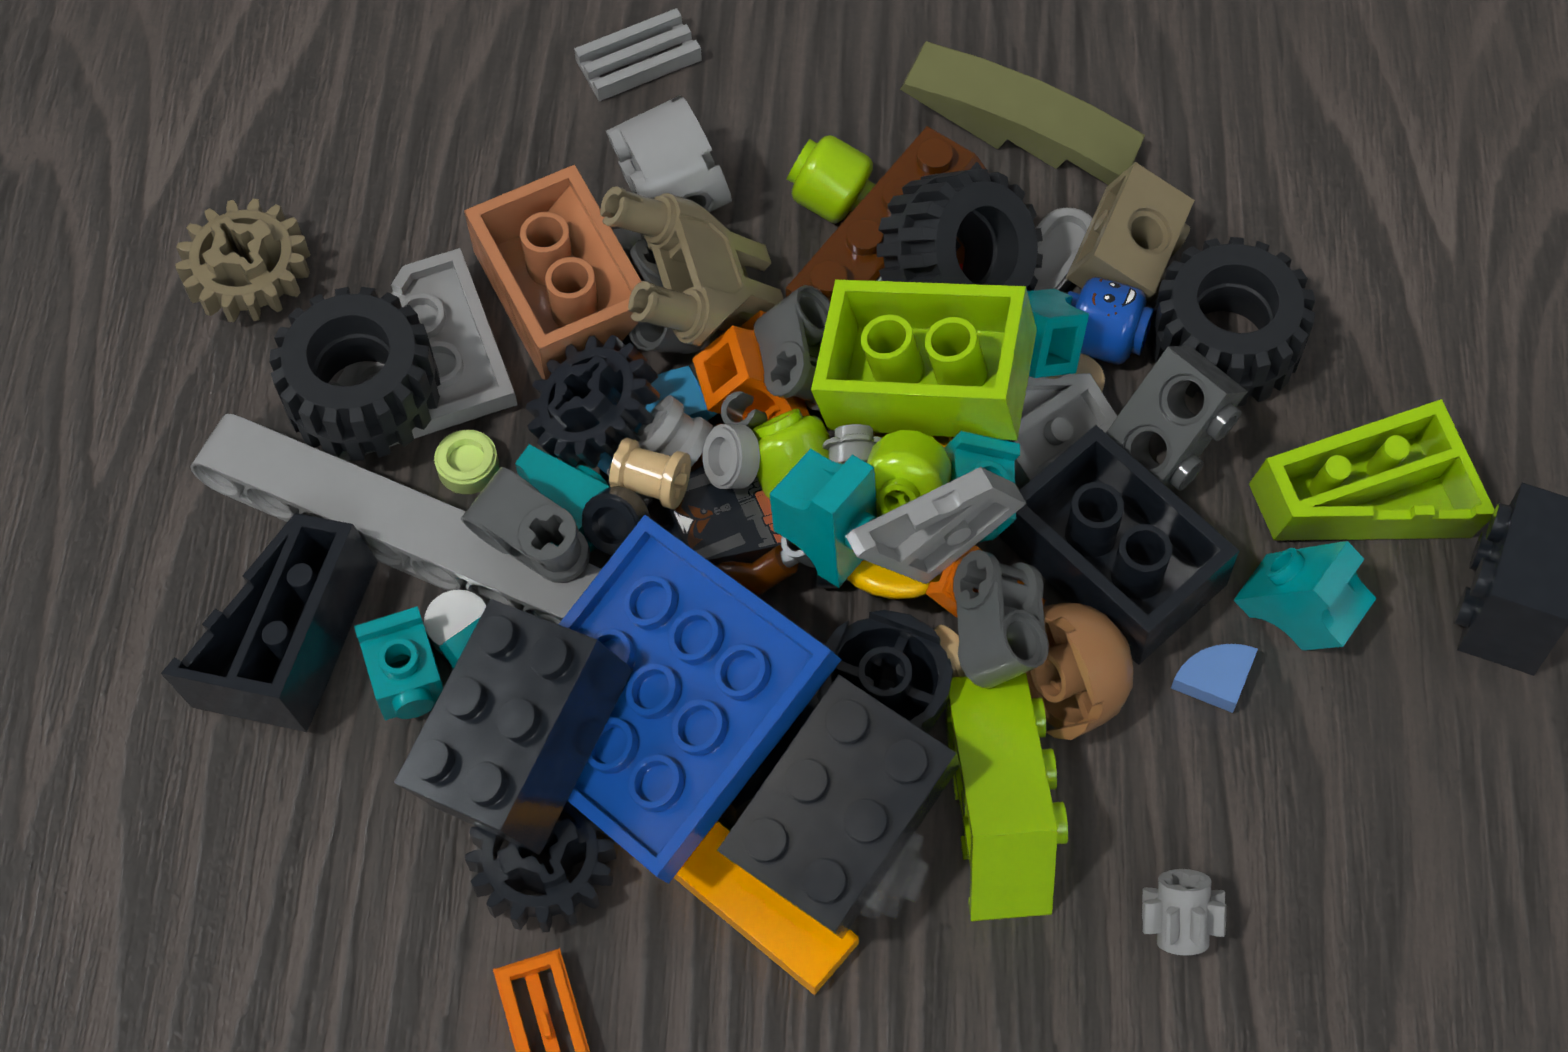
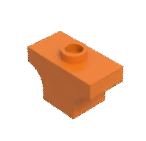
M760 310L741 327L731 326L692 359L708 411L721 414V407L726 397L733 392L742 391L754 396L752 405L748 406L743 413V420L754 409L765 412L768 420L797 408L800 409L802 416H810L803 399L795 396L779 398L767 391L764 383V367L760 346L754 333L755 322L766 312Z

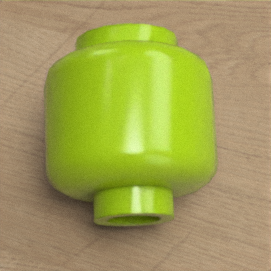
M832 135L821 138L818 143L809 139L786 179L794 184L792 187L794 201L831 223H839L844 220L849 212L853 211L876 185L868 180L873 171L872 159Z
M798 408L767 420L752 430L760 448V464L756 478L768 499H770V492L810 448L829 459V450L823 449L822 446L826 440L830 439L823 421L816 416H802Z
M898 430L886 434L874 444L866 462L873 466L875 471L877 518L951 481V462L945 448L932 436L917 430Z

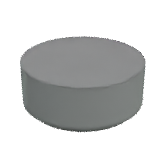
M720 424L710 431L705 440L702 455L704 471L709 481L719 489H744L754 481L760 464V448L754 432L748 426L742 424Z

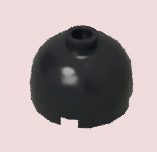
M879 610L869 612V618L857 620L849 625L848 620L837 627L825 643V646L832 650L841 661L820 687L821 700L837 676L841 675L924 732L928 733L931 731L947 707L953 674L950 657L948 660L947 653L940 645V637L932 627L910 614Z

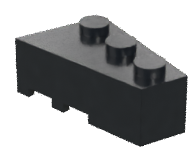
M295 513L242 577L247 582L223 612L216 608L202 623L207 630L182 661L174 657L161 674L192 708L308 732L377 566V559L353 524Z

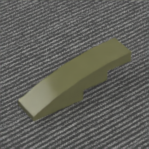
M927 41L921 47L900 88L906 94L996 149H999L1008 139L1055 169L1067 159L1107 185L1112 183L1133 164L1145 137L1144 134L1097 107L1036 78L984 58Z

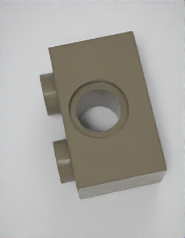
M1135 162L1106 187L1066 279L1083 288L1084 284L1093 277L1106 278L1137 287L1145 293L1146 301L1149 303L1154 302L1158 298L1161 282L1165 279V268L1170 257L1181 248L1190 232V226L1185 222L1195 200Z

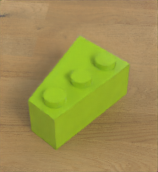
M1442 399L1266 458L1249 483L1274 541L1472 538L1491 520L1495 510Z
M1026 673L992 688L977 686L967 676L952 677L945 722L948 746L957 753L960 767L953 776L955 800L959 799L965 836H961L960 839L963 860L969 859L971 869L970 897L968 898L970 920L982 921L1052 915L1057 844L1068 843V821L1064 802H1052L1050 790L1057 788V769L1053 749L1041 748L1040 738L1046 737V715L1042 697L1031 698Z

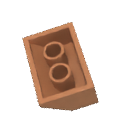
M575 164L464 210L473 251L542 379L548 380L552 374L546 365L550 359L560 364L567 359L566 347L572 344L580 352L585 350L589 336H595L603 345L611 335L617 336L623 341L639 323L630 317L633 312L629 311L628 305L631 292L642 281L611 227L603 224L602 220L605 217L600 215V208Z

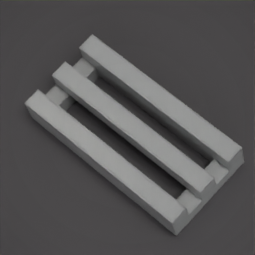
M677 8L574 48L576 62L598 101L702 61L701 47L697 40H692L691 31L687 24H682V16ZM679 44V47L674 48L672 50L649 58L650 55H653L655 53H658L660 51H663L665 49H668ZM625 65H629V67H626L624 69H621L619 71H616L614 73H611L600 78V75H603Z

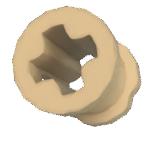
M625 438L621 441L613 456L609 474L610 487H625L635 493L660 499L663 507L674 510L683 500L688 486L691 471L690 455L685 452L676 451L672 456L645 450L640 448L638 441Z

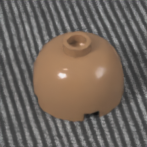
M1058 603L1043 607L1045 632L1049 643L1048 656L1042 665L1026 672L1031 698L1042 697L1046 720L1055 727L1046 731V733L1054 738L1073 740L1103 725L1120 712L1133 688V660L1126 638L1104 613L1087 605Z

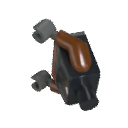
M742 391L733 392L728 395L721 407V417L725 424H742L753 430L758 425L767 421L768 418L765 412L754 409L743 420V413L748 406L752 405L754 396ZM703 453L691 466L688 486L680 505L674 510L663 507L667 524L661 527L735 581L741 583L742 586L756 596H761L797 572L799 562L808 567H815L810 558L798 546L774 532L770 499L765 496L757 478L755 477L754 481L744 489H719L709 481L704 471Z

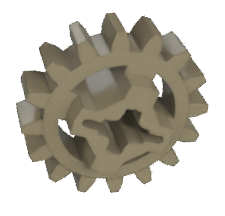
M252 199L248 204L247 210H239L235 201L230 200L227 201V213L219 216L209 208L204 211L208 221L205 226L202 227L190 223L186 227L192 242H180L177 244L176 248L182 261L175 264L176 270L192 303L200 301L205 314L210 317L217 313L221 307L228 322H235L240 311L247 310L253 321L260 320V308L269 305L276 312H280L283 308L279 297L283 294L298 297L301 292L296 278L309 277L310 271L306 258L311 255L305 236L302 235L297 220L294 217L285 220L282 208L277 204L264 213L259 199Z

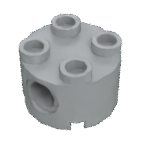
M681 95L606 131L609 141L620 160L618 161L619 167L632 193L636 192L639 195L652 199L664 193H670L691 200L708 212L732 202L722 170L719 165L715 166L710 154L712 148L689 104L684 97L681 98Z

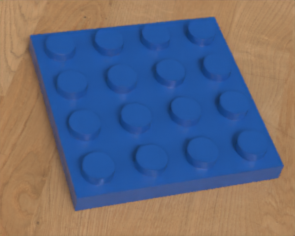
M644 515L558 624L597 639L633 669L567 801L656 877L669 884L837 667L841 659L832 650L648 516Z

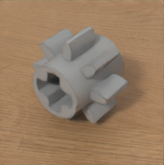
M1174 869L1163 872L1158 877V889L1143 888L1142 932L1144 934L1157 933L1158 947L1168 953L1176 955L1203 953L1209 948L1210 935L1216 937H1224L1226 935L1227 904H1225V891L1211 890V878L1196 870Z

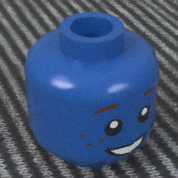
M1093 277L1084 284L1080 293L1068 292L1069 295L1073 296L1071 306L1089 313L1081 354L1112 364L1124 363L1131 353L1141 355L1154 315V308L1146 306V296L1143 290L1106 278Z

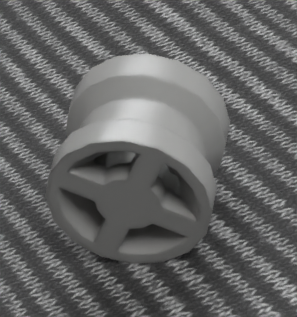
M669 395L662 399L650 412L655 417L653 422L642 424L638 430L639 446L642 449L672 456L676 451L685 452L690 455L692 466L703 453L705 440L713 429V425L702 417L691 418L684 413L683 404Z

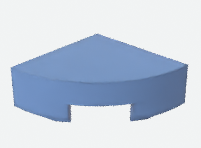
M1221 644L1201 650L1181 666L1174 678L1171 689L1233 713L1258 649L1242 644Z

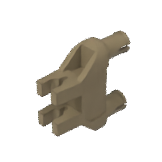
M618 186L609 189L603 197L600 215L605 217L602 220L603 224L643 234L648 248L653 251L663 287H660L651 282L642 281L634 287L628 305L629 311L633 312L630 317L634 321L672 329L679 341L700 347L718 330L727 331L733 325L741 327L760 310L767 312L784 299L780 289L750 279L744 267L749 266L765 271L771 264L766 245L730 232L699 204L670 193H664L652 199L626 191Z

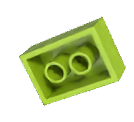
M835 279L811 387L827 429L835 430L844 425L862 424L871 426L875 433L917 430L929 436L955 437L960 431L996 439L1018 440L1037 332L1026 286Z

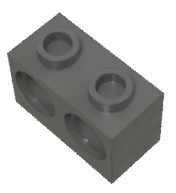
M1190 345L1169 346L1122 409L1106 434L1171 491L1175 489L1181 491L1201 471L1204 461L1199 456L1211 440H1221L1237 423L1241 416V410L1237 408V405L1248 391ZM1192 382H1195L1204 394V405L1197 415L1193 414L1185 403V392ZM1155 432L1164 439L1167 447L1166 458L1161 465L1156 463L1149 453V441Z

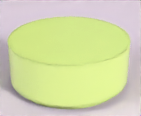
M459 430L449 434L439 443L435 451L434 461L438 476L442 484L455 493L474 494L482 491L499 470V459L494 443L487 435L476 430Z

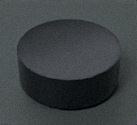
M613 486L602 490L586 503L582 512V526L586 537L593 546L606 554L613 555L642 517L646 515L650 518L647 506L635 492L625 487Z

